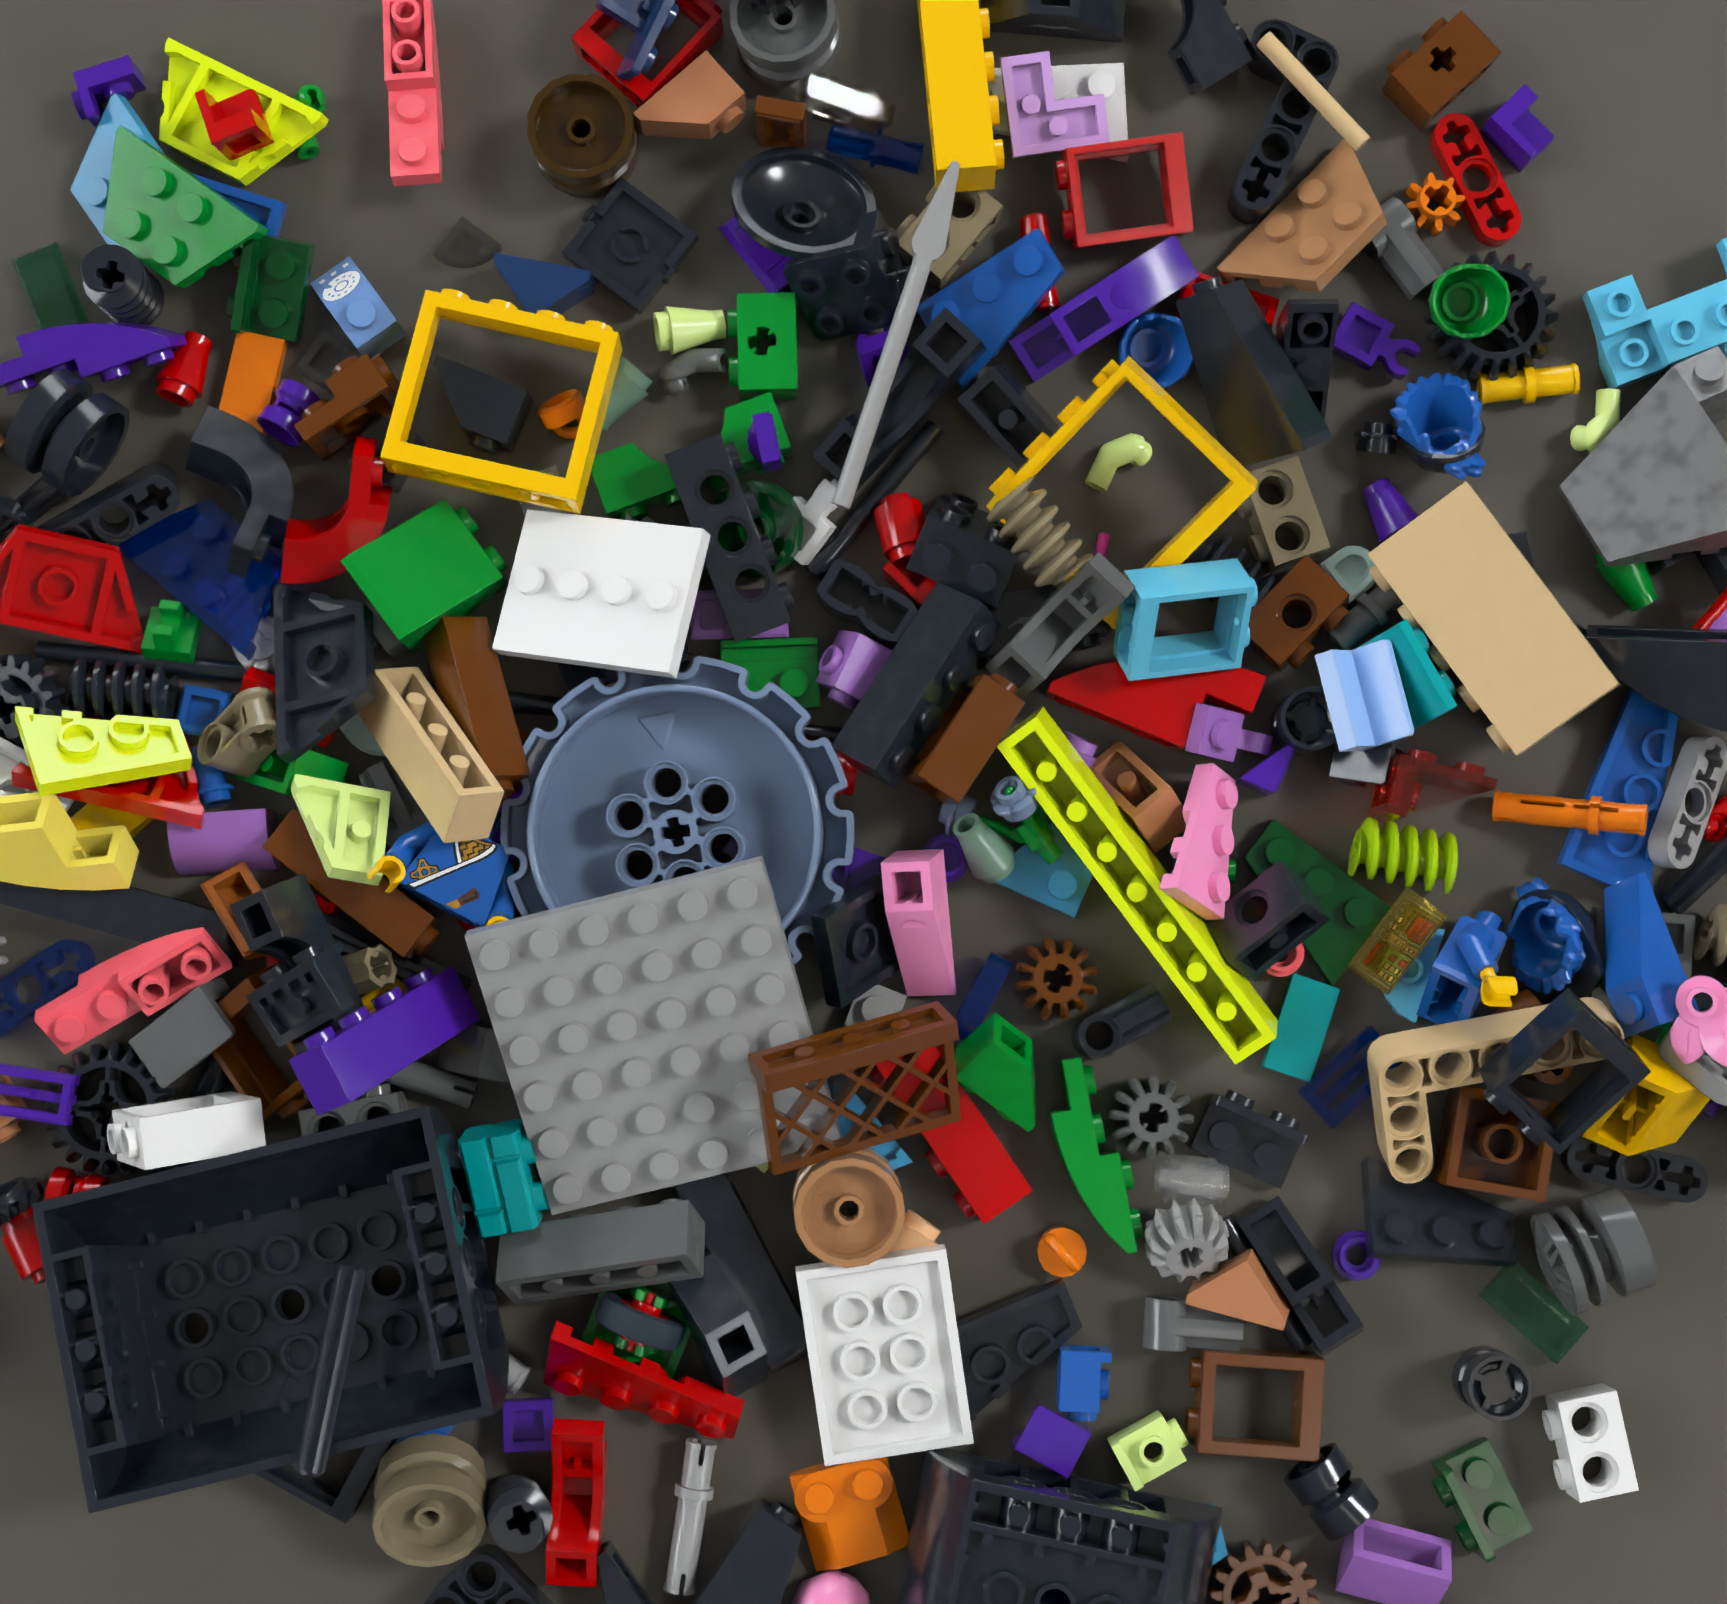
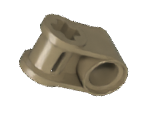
M252 687L238 693L229 706L214 722L207 725L201 733L197 745V758L199 762L244 778L252 776L260 764L277 748L275 693L263 687Z

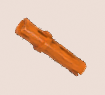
M1496 790L1493 799L1492 818L1493 822H1516L1587 830L1588 835H1599L1600 831L1645 836L1648 804L1615 803L1603 801L1602 796L1593 795L1590 800L1518 794Z

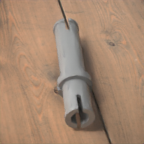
M697 1437L686 1438L681 1481L675 1483L674 1495L678 1497L666 1581L663 1586L664 1591L679 1595V1587L683 1589L684 1596L695 1594V1580L707 1501L713 1500L714 1487L710 1486L717 1442L702 1438L701 1444L697 1443Z

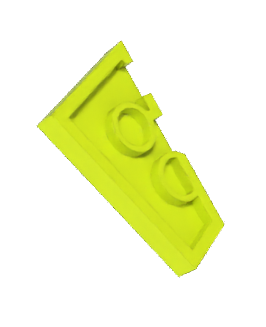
M15 706V721L39 797L191 770L192 756L179 720L116 715L111 720L82 718V712L62 710V716L34 714V708Z

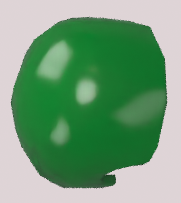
M1459 264L1448 268L1433 283L1428 299L1432 321L1447 335L1462 339L1480 338L1490 334L1505 321L1511 303L1507 281L1493 267L1487 264Z

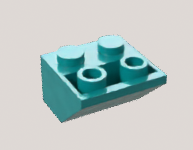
M1407 619L1359 646L1362 647L1379 640L1391 641L1414 729L1457 706L1452 697L1456 695V690L1450 677L1444 670H1436L1427 654L1431 651L1426 636L1419 627H1411Z

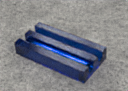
M1368 1025L1322 1067L1311 1078L1310 1082H1306L1297 1091L1311 1105L1310 1107L1323 1118V1121L1329 1128H1335L1371 1094L1370 1079H1368L1333 1112L1326 1107L1368 1068L1367 1054L1319 1098L1314 1092L1369 1041L1373 1042L1380 1037L1372 1026ZM1396 1062L1388 1067V1069H1394L1402 1064V1062Z

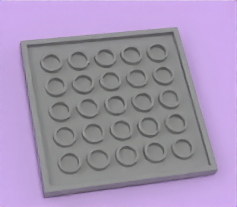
M763 856L490 924L466 932L464 937L523 1125L528 1140L532 1142L536 1158L535 1163L552 1215L768 1163L757 1082L750 1072L748 1054L814 1035ZM826 1080L818 1092L832 1099ZM791 1087L772 1093L774 1108L787 1114L802 1092ZM813 1099L797 1121L814 1129L829 1107ZM776 1119V1123L778 1126L781 1121ZM838 1119L835 1120L825 1134V1137L832 1141L843 1138ZM792 1128L780 1144L781 1156L798 1151L808 1136Z

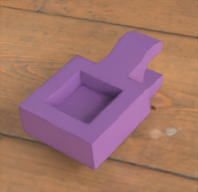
M1196 703L1185 751L1234 762L1237 749L1269 756L1273 736L1242 729L1245 714Z

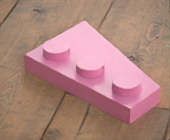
M1214 763L1195 765L1182 809L1183 818L1186 823L1184 836L1174 838L1170 850L1173 858H1177L1173 873L1163 874L1159 888L1205 920L1224 919L1225 902L1230 896V881L1228 878L1229 855L1234 849V835L1232 832L1233 808L1236 807L1238 802L1236 780Z

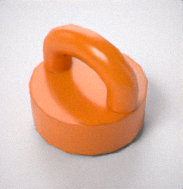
M570 389L545 401L538 410V415L544 427L552 429L558 436L565 439H576L585 398L580 390ZM575 419L578 422V425L575 427L565 426V424Z
M1064 1226L1052 1227L1044 1232L1038 1240L1036 1249L1038 1260L1044 1270L1058 1277L1072 1276L1080 1271L1087 1255L1086 1245L1080 1234Z

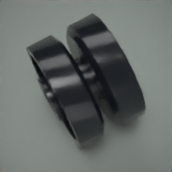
M68 369L56 370L44 378L30 392L18 409L7 433L5 442L6 457L32 474L42 472L44 482L69 498L78 496L101 477L117 455L128 430L130 422L129 410L103 392L93 394V386Z

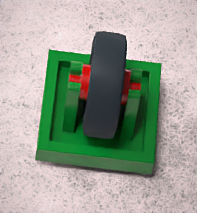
M667 1282L600 1292L580 1341L592 1345L593 1340L597 1337L615 1345L614 1355L632 1363L638 1362L644 1357L660 1364L661 1368L667 1372L668 1378L673 1379L691 1332Z

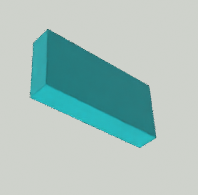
M1292 973L1276 1017L1278 1020L1277 1038L1268 1043L1261 1066L1310 1082L1340 989Z

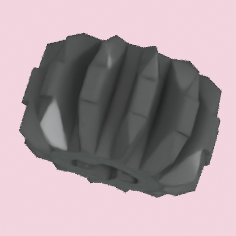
M1155 1074L1148 1075L1146 1091L1143 1090L1141 1083L1136 1078H1131L1128 1080V1083L1134 1094L1133 1097L1130 1098L1120 1091H1116L1114 1094V1098L1117 1101L1126 1105L1125 1110L1113 1109L1108 1113L1110 1119L1125 1121V1124L1112 1131L1114 1138L1121 1139L1132 1133L1125 1150L1133 1154L1144 1141L1143 1152L1144 1157L1147 1159H1154L1156 1143H1159L1166 1155L1174 1154V1148L1168 1138L1173 1136L1181 1142H1187L1189 1136L1177 1129L1178 1122L1185 1124L1194 1122L1193 1115L1178 1113L1177 1110L1190 1102L1189 1096L1183 1094L1171 1100L1170 1098L1177 1087V1083L1173 1080H1168L1158 1093L1159 1080ZM1150 1103H1156L1157 1105L1154 1109L1163 1113L1162 1121L1154 1122L1152 1130H1145L1148 1124L1139 1120L1140 1112H1147Z

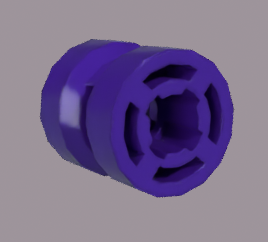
M284 379L275 392V402L273 405L265 406L258 416L257 422L267 434L277 441L290 447H298L303 438L294 424L303 419L301 415L305 409L320 401L321 398L305 385L292 379Z

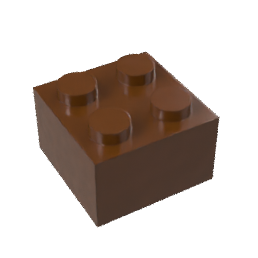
M1468 1086L1447 1089L1433 1181L1448 1186L1545 1202L1554 1149L1545 1141L1539 1146L1535 1145L1518 1127L1517 1123L1521 1119L1511 1110L1506 1115L1501 1114L1484 1096L1483 1092L1485 1089ZM1526 1097L1545 1116L1559 1104V1102Z

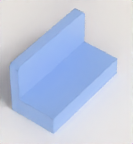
M1379 640L1353 650L1332 649L1315 655L1339 752L1365 751L1414 734V727L1390 640Z

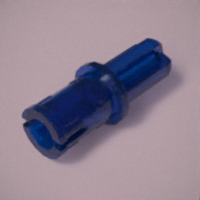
M832 125L829 130L826 149L829 152L870 161V168H874L876 164L917 175L924 144L883 135V130L880 129L877 130V134L840 125Z

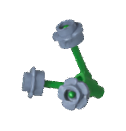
M1018 775L1003 778L993 790L990 802L994 805L993 810L997 815L1003 816L1007 821L1019 823L1012 827L978 815L979 818L996 833L1007 836L1019 844L1025 843L1031 852L1038 851L1047 864L1053 863L1063 854V851L1052 839L1055 833L1047 824L1048 820L1044 809L1034 797L1036 789L1032 788L1029 790ZM965 795L960 803H946L942 805L938 822L946 824L945 833L950 836L953 832V826L961 816L975 813L978 799Z

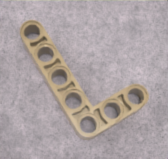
M1594 997L1580 998L1624 1039L1621 1026L1601 1000ZM1549 1004L1390 1033L1378 1037L1371 1043L1367 1052V1062L1377 1144L1391 1175L1397 1181L1405 1184L1422 1181L1433 1168V1151L1426 1093L1484 1082L1477 1070ZM1572 1027L1521 1075L1590 1063L1607 1058ZM1501 1043L1496 1049L1488 1051L1491 1046ZM1452 1052L1447 1058L1438 1060L1443 1054ZM1402 1062L1398 1067L1388 1069L1392 1064ZM1407 1106L1399 1112H1393L1398 1107ZM1411 1149L1409 1152L1399 1155L1402 1151Z

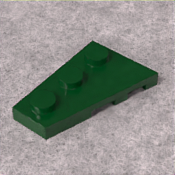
M1275 819L1270 820L1242 857L1255 878L1262 871L1272 867L1281 860L1306 880L1330 921L1302 943L1304 949L1308 951L1321 970L1319 972L1328 985L1333 986L1391 910L1390 906Z

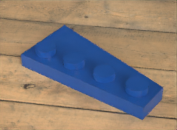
M1628 687L1582 799L1590 800L1593 795L1602 796L1603 801L1615 803L1648 804L1645 836L1600 831L1599 835H1588L1587 830L1570 828L1555 863L1556 865L1607 887L1638 873L1646 872L1651 885L1654 864L1648 854V839L1665 795L1668 766H1671L1678 721L1677 714L1651 702L1631 687Z

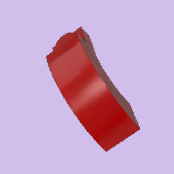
M357 436L352 459L349 496L338 510L320 519H289L284 538L281 583L305 584L339 575L347 570L340 560L380 537L388 515L392 487L382 485L384 463L381 457L375 456L377 439Z
M554 1418L551 1433V1507L553 1521L548 1533L545 1550L546 1585L597 1587L599 1574L598 1555L602 1547L607 1476L605 1421Z

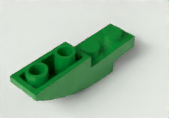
M1079 1056L1058 1059L1067 1108L1048 1111V1115L1063 1165L1075 1190L1104 1231L1127 1253L1138 1252L1135 1239L1143 1238V1229L1138 1208H1129L1126 1190L1134 1189L1129 1159L1121 1160L1120 1154L1116 1150L1103 1152L1098 1150L1097 1144L1106 1143L1101 1115H1092L1088 1095L1097 1093L1092 1066H1083L1082 1058Z

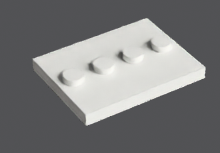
M527 509L492 649L500 655L677 678L711 535L703 528Z
M945 1244L888 1252L869 1265L851 1268L835 1266L825 1262L795 1266L825 1466L974 1443Z

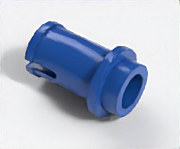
M197 746L191 747L192 764L198 782L197 792L203 807H216L231 802L230 793L234 791V786L228 784L225 771L201 764L197 758Z

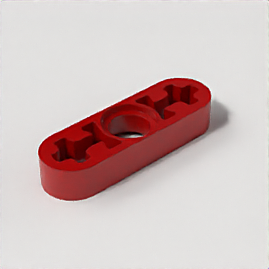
M1461 113L1448 114L1439 120L1431 132L1429 139L1431 151L1446 180L1451 177L1454 178L1452 187L1456 195L1465 196V200L1460 207L1476 238L1486 246H1503L1520 229L1522 222L1520 210L1473 120ZM1448 128L1453 134L1459 132L1463 134L1464 138L1459 143V148L1464 158L1470 152H1473L1475 155L1466 158L1459 166L1454 164L1461 156L1457 145L1454 142L1446 144L1443 140L1448 132ZM1476 168L1484 172L1488 179L1487 189L1481 192L1469 190L1463 183L1464 171ZM1492 194H1495L1496 198L1489 207L1485 203L1480 209L1477 208V204L1483 203ZM1491 211L1496 218L1504 216L1507 219V224L1502 228L1503 233L1498 227L1490 229L1487 226L1488 220L1492 217Z

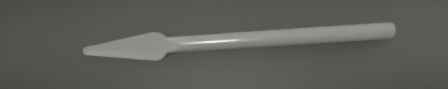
M957 161L950 163L912 237L911 249L914 257L831 502L836 506L845 509L851 508L932 263L940 258L945 251L960 164Z

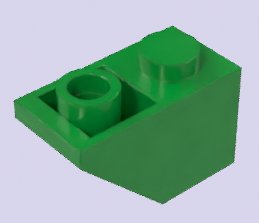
M994 1012L956 1047L957 1081L965 1091L977 1094L992 1105L1002 1118L1007 1121H1014L1029 1132L1035 1127L1036 1114L1032 1039Z

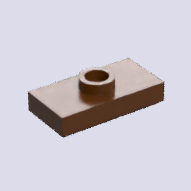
M757 95L754 115L758 144L771 148L797 147L802 149V147H806L808 136L806 104Z

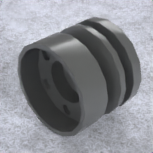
M1610 1186L1581 1197L1578 1203L1580 1221L1569 1207L1565 1205L1555 1207L1553 1212L1554 1219L1546 1212L1532 1216L1530 1220L1531 1234L1541 1270L1561 1304L1570 1314L1576 1316L1587 1312L1589 1301L1597 1307L1605 1305L1608 1300L1606 1281L1622 1297L1655 1286L1657 1282V1268L1652 1249L1635 1211L1617 1188Z

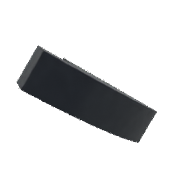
M1588 625L1585 636L1586 640L1610 672L1619 680L1651 702L1683 718L1727 732V629Z

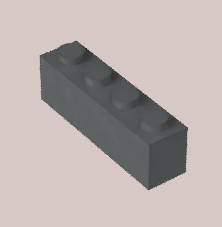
M666 1199L657 1205L637 1208L620 1206L611 1212L591 1215L574 1213L568 1215L565 1219L540 1222L539 1226L535 1229L514 1233L510 1231L499 1236L495 1283L517 1305L667 1283L670 1281L704 1277L705 1222L689 1200Z

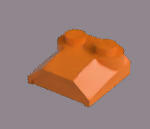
M888 1457L825 1466L824 1463L789 1472L795 1505L801 1517L816 1571L842 1569L887 1556L908 1546L910 1534Z

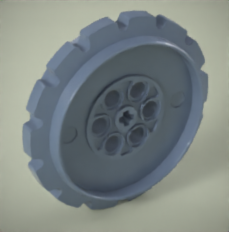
M701 656L694 658L689 671L684 673L678 672L677 678L618 671V682L612 687H606L600 679L591 677L560 699L552 708L558 718L557 728L552 732L535 728L523 745L530 775L528 778L520 781L523 785L522 795L516 799H505L502 805L500 825L501 846L504 847L505 854L516 855L520 860L519 870L507 878V882L521 916L672 879L684 867H690L696 872L763 856L794 965L798 963L803 957V952L798 947L797 938L804 932L814 936L811 915L829 903L841 900L844 888L833 881L832 872L837 866H849L852 864L855 844L854 813L850 810H840L834 803L836 794L848 787L846 775L832 744L826 737L815 741L806 739L804 730L811 721V715L794 698L774 683H767L758 692L750 691L748 688L749 672L745 668L722 660ZM667 769H674L681 778L680 790L672 797L662 796L656 787L658 776ZM720 785L726 789L729 802L724 811L712 814L706 810L703 804L704 793L708 788ZM634 801L642 808L644 814L643 821L636 829L627 830L620 823L619 812L626 803ZM678 818L680 825H688L690 827V836L683 837L685 844L679 847L676 840L668 839L666 836V829L674 828L672 820ZM723 834L731 835L738 844V854L735 859L728 863L718 861L712 851L715 839ZM640 850L649 854L653 862L651 873L644 879L635 878L630 873L628 867L632 854Z

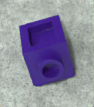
M126 55L73 72L78 90L72 92L71 95L81 120L88 119L97 129L104 113L101 104L108 103L110 97L115 93L129 101L135 96L134 93L147 90L142 72L130 56Z

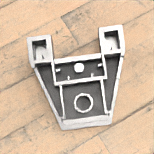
M1718 346L1673 365L1559 486L1560 494L1606 567L1671 559L1672 554L1700 551L1701 555L1719 553L1720 548L1727 547V443L1713 424L1727 418V358Z

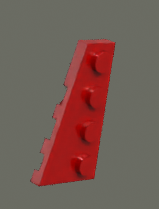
M556 1321L550 1338L543 1384L552 1386L555 1391L563 1395L577 1396L580 1394L600 1400L603 1405L614 1410H626L628 1408L648 1414L652 1420L658 1423H678L689 1426L709 1438L718 1439L726 1437L734 1439L745 1400L729 1393L724 1394L722 1390L689 1376H683L678 1381H674L668 1378L667 1372L661 1368L660 1364L644 1357L638 1362H629L613 1354L615 1345L597 1337L593 1340L592 1345L570 1337L573 1327Z

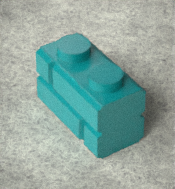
M522 1119L503 1121L494 1125L491 1123L466 1129L458 1141V1147L480 1237L497 1236L510 1231L514 1233L538 1227L545 1214V1210H548L550 1207L542 1182L537 1180L534 1167L536 1158L532 1142L528 1140Z

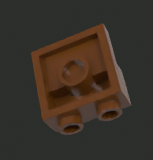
M379 353L372 358H369L367 354L360 358L351 356L337 364L332 370L333 375L325 380L335 398L329 402L324 399L310 405L302 413L303 419L294 424L304 441L324 461L356 441L357 436L361 437L375 412L387 418L391 417L400 382Z

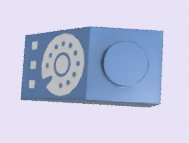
M350 256L310 283L362 356L367 354L369 358H372L378 353L381 354L406 336L398 321Z

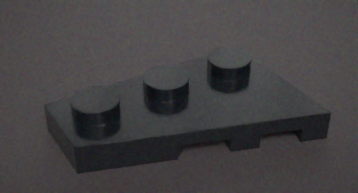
M1366 1157L1361 1162L1367 1258L1511 1267L1518 1262L1513 1213L1426 1179L1408 1184L1399 1182L1391 1175L1387 1164L1370 1157Z
M1062 1277L956 1321L971 1423L977 1418L976 1414L995 1398L998 1400L1011 1389V1384L1033 1365L1038 1366L1082 1328Z

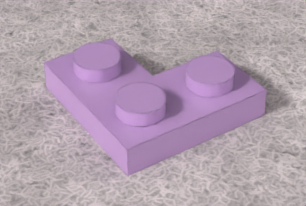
M1049 51L1000 58L1012 159L1062 152L1069 147L1110 142L1104 94L1055 100Z

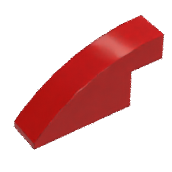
M1118 661L1098 664L1052 681L1047 687L1044 697L1179 752L1186 745L1196 703L1203 704V701H1206L1223 709L1245 714L1244 717L1253 712L1267 676L1241 667L1129 681Z

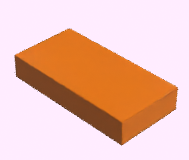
M251 332L236 333L219 405V410L244 420L259 430L264 436H267V433L260 427L257 418L265 406L273 405L275 402V392L278 389L288 343L284 339Z

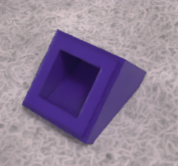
M1286 745L1237 778L1236 783L1264 796L1276 793L1295 753L1293 751L1294 748Z

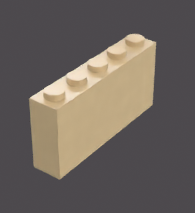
M1467 481L1367 554L1375 564L1368 569L1373 579L1385 593L1393 589L1404 603L1397 609L1404 620H1408L1411 627L1417 626L1424 630L1433 643L1430 646V656L1438 667L1445 672L1452 668L1463 683L1456 688L1458 694L1473 713L1480 708L1492 722V725L1486 728V731L1503 753L1511 748L1516 756L1521 755L1620 685Z

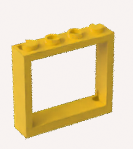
M442 289L441 293L425 290L380 456L387 470L396 474L580 514L623 350L619 332L613 331L611 326L599 321L588 320L585 321V324L566 321L564 316L550 310H538L536 314L521 311L514 304L504 300L491 299L489 303L471 300L465 293L454 289ZM440 319L598 353L566 478L407 443Z
M1130 356L1120 365L1112 359L1093 378L1092 382L1098 388L1084 402L1077 395L1057 416L1063 425L1051 437L1042 432L1024 450L1023 454L1029 460L1018 472L1015 473L1008 467L989 487L995 495L986 507L991 511L998 501L1036 475L1105 402L1128 381L1230 480L1143 568L1179 565L1256 490L1258 480ZM1000 520L1005 525L1006 520ZM1119 605L1103 618L1114 630L1116 629Z

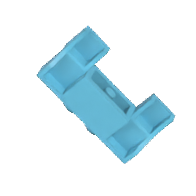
M1724 238L1716 244L1727 276V238ZM1632 274L1589 290L1582 296L1595 334L1599 367L1608 388L1620 389L1664 372L1673 365L1716 346L1721 349L1725 357L1727 356V279L1648 310L1644 305Z

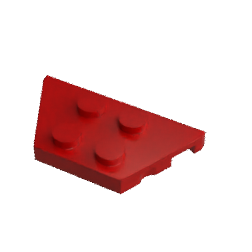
M18 524L0 544V624L142 653L141 645L144 634L119 546Z
M186 739V742H187V745H188V748H189V751H190L189 742H188V739ZM22 762L14 766L11 771L12 786L38 791L30 766ZM192 765L191 770L56 794L59 797L192 828L202 829L204 824L203 804H200L197 792L198 782Z

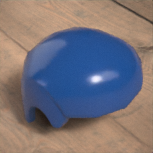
M1156 312L1140 314L1139 317H1135L1124 326L1117 341L1118 363L1121 364L1130 356L1162 388L1172 386L1187 376L1194 363L1182 320L1168 314Z

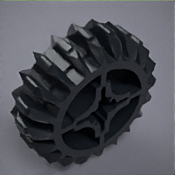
M1490 251L1485 256L1483 262L1476 253L1472 254L1466 259V264H1487L1493 267L1507 281L1511 303L1505 321L1490 334L1473 339L1449 336L1441 328L1437 327L1427 335L1428 341H1442L1443 346L1436 352V358L1442 359L1450 354L1455 359L1450 364V372H1457L1465 365L1468 367L1466 375L1469 381H1474L1481 370L1491 381L1497 380L1500 372H1505L1510 378L1516 377L1517 369L1521 370L1522 366L1526 368L1534 367L1533 359L1541 360L1547 354L1548 350L1544 343H1550L1556 336V332L1548 325L1558 320L1559 313L1546 309L1547 306L1555 301L1556 294H1542L1540 289L1547 282V276H1540L1534 281L1529 276L1533 269V263H1526L1519 270L1515 267V254H1509L1502 264L1499 262L1496 251ZM1455 262L1451 267L1459 265L1461 263ZM1519 306H1522L1526 318V331L1523 341L1517 335L1520 329L1514 321V312ZM1429 311L1424 317V322L1437 326L1432 321L1431 312ZM1485 340L1492 344L1496 350L1501 348L1503 352L1486 351L1471 342Z
M111 1042L107 1051L101 1043L93 1044L90 1046L89 1056L83 1051L72 1054L75 1068L67 1064L60 1065L57 1068V1072L81 1075L79 1085L76 1086L74 1094L77 1095L76 1105L72 1106L71 1115H74L72 1125L65 1126L45 1123L44 1128L47 1131L60 1130L61 1135L54 1139L52 1146L58 1149L70 1145L71 1148L66 1154L65 1161L75 1163L83 1157V1172H94L99 1165L104 1177L114 1175L117 1166L123 1175L134 1172L135 1166L118 1161L117 1154H112L108 1146L107 1126L113 1123L112 1114L106 1115L105 1109H93L92 1106L105 1105V1103L113 1101L112 1104L119 1103L120 1108H129L168 1101L167 1098L179 1095L178 1087L161 1088L155 1080L156 1077L151 1075L132 1046L125 1053L122 1042ZM105 1069V1080H100L96 1095L91 1099L78 1100L86 1082L94 1074ZM124 1071L138 1081L144 1090L147 1101L137 1100L130 1094L128 1079L124 1078ZM52 1082L48 1084L47 1089L49 1091L62 1093L63 1084ZM44 1102L42 1107L46 1111L58 1112L60 1103ZM78 1116L86 1117L93 1122L96 1128V1139L101 1140V1145L95 1143L87 1136L81 1127Z

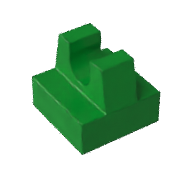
M160 600L159 607L152 606L141 645L144 658L193 664L203 626L201 613L185 610L179 601Z

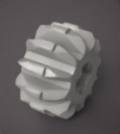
M1193 1198L1186 1205H1179L1173 1199L1172 1207L1169 1210L1156 1208L1154 1219L1145 1222L1146 1229L1144 1233L1146 1243L1144 1246L1146 1255L1150 1259L1151 1265L1156 1266V1269L1159 1270L1161 1277L1174 1275L1180 1283L1187 1276H1195L1200 1281L1203 1272H1218L1219 1262L1228 1259L1229 1232L1227 1224L1223 1221L1222 1216L1218 1215V1212L1215 1211L1212 1203L1200 1206L1195 1198Z

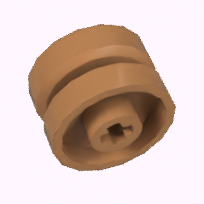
M871 1147L802 1167L797 1173L792 1191L796 1231L807 1250L823 1262L844 1268L869 1265L886 1255L899 1239L906 1216L899 1179L888 1160ZM845 1201H853L857 1204L851 1209L847 1204L840 1208L841 1204Z

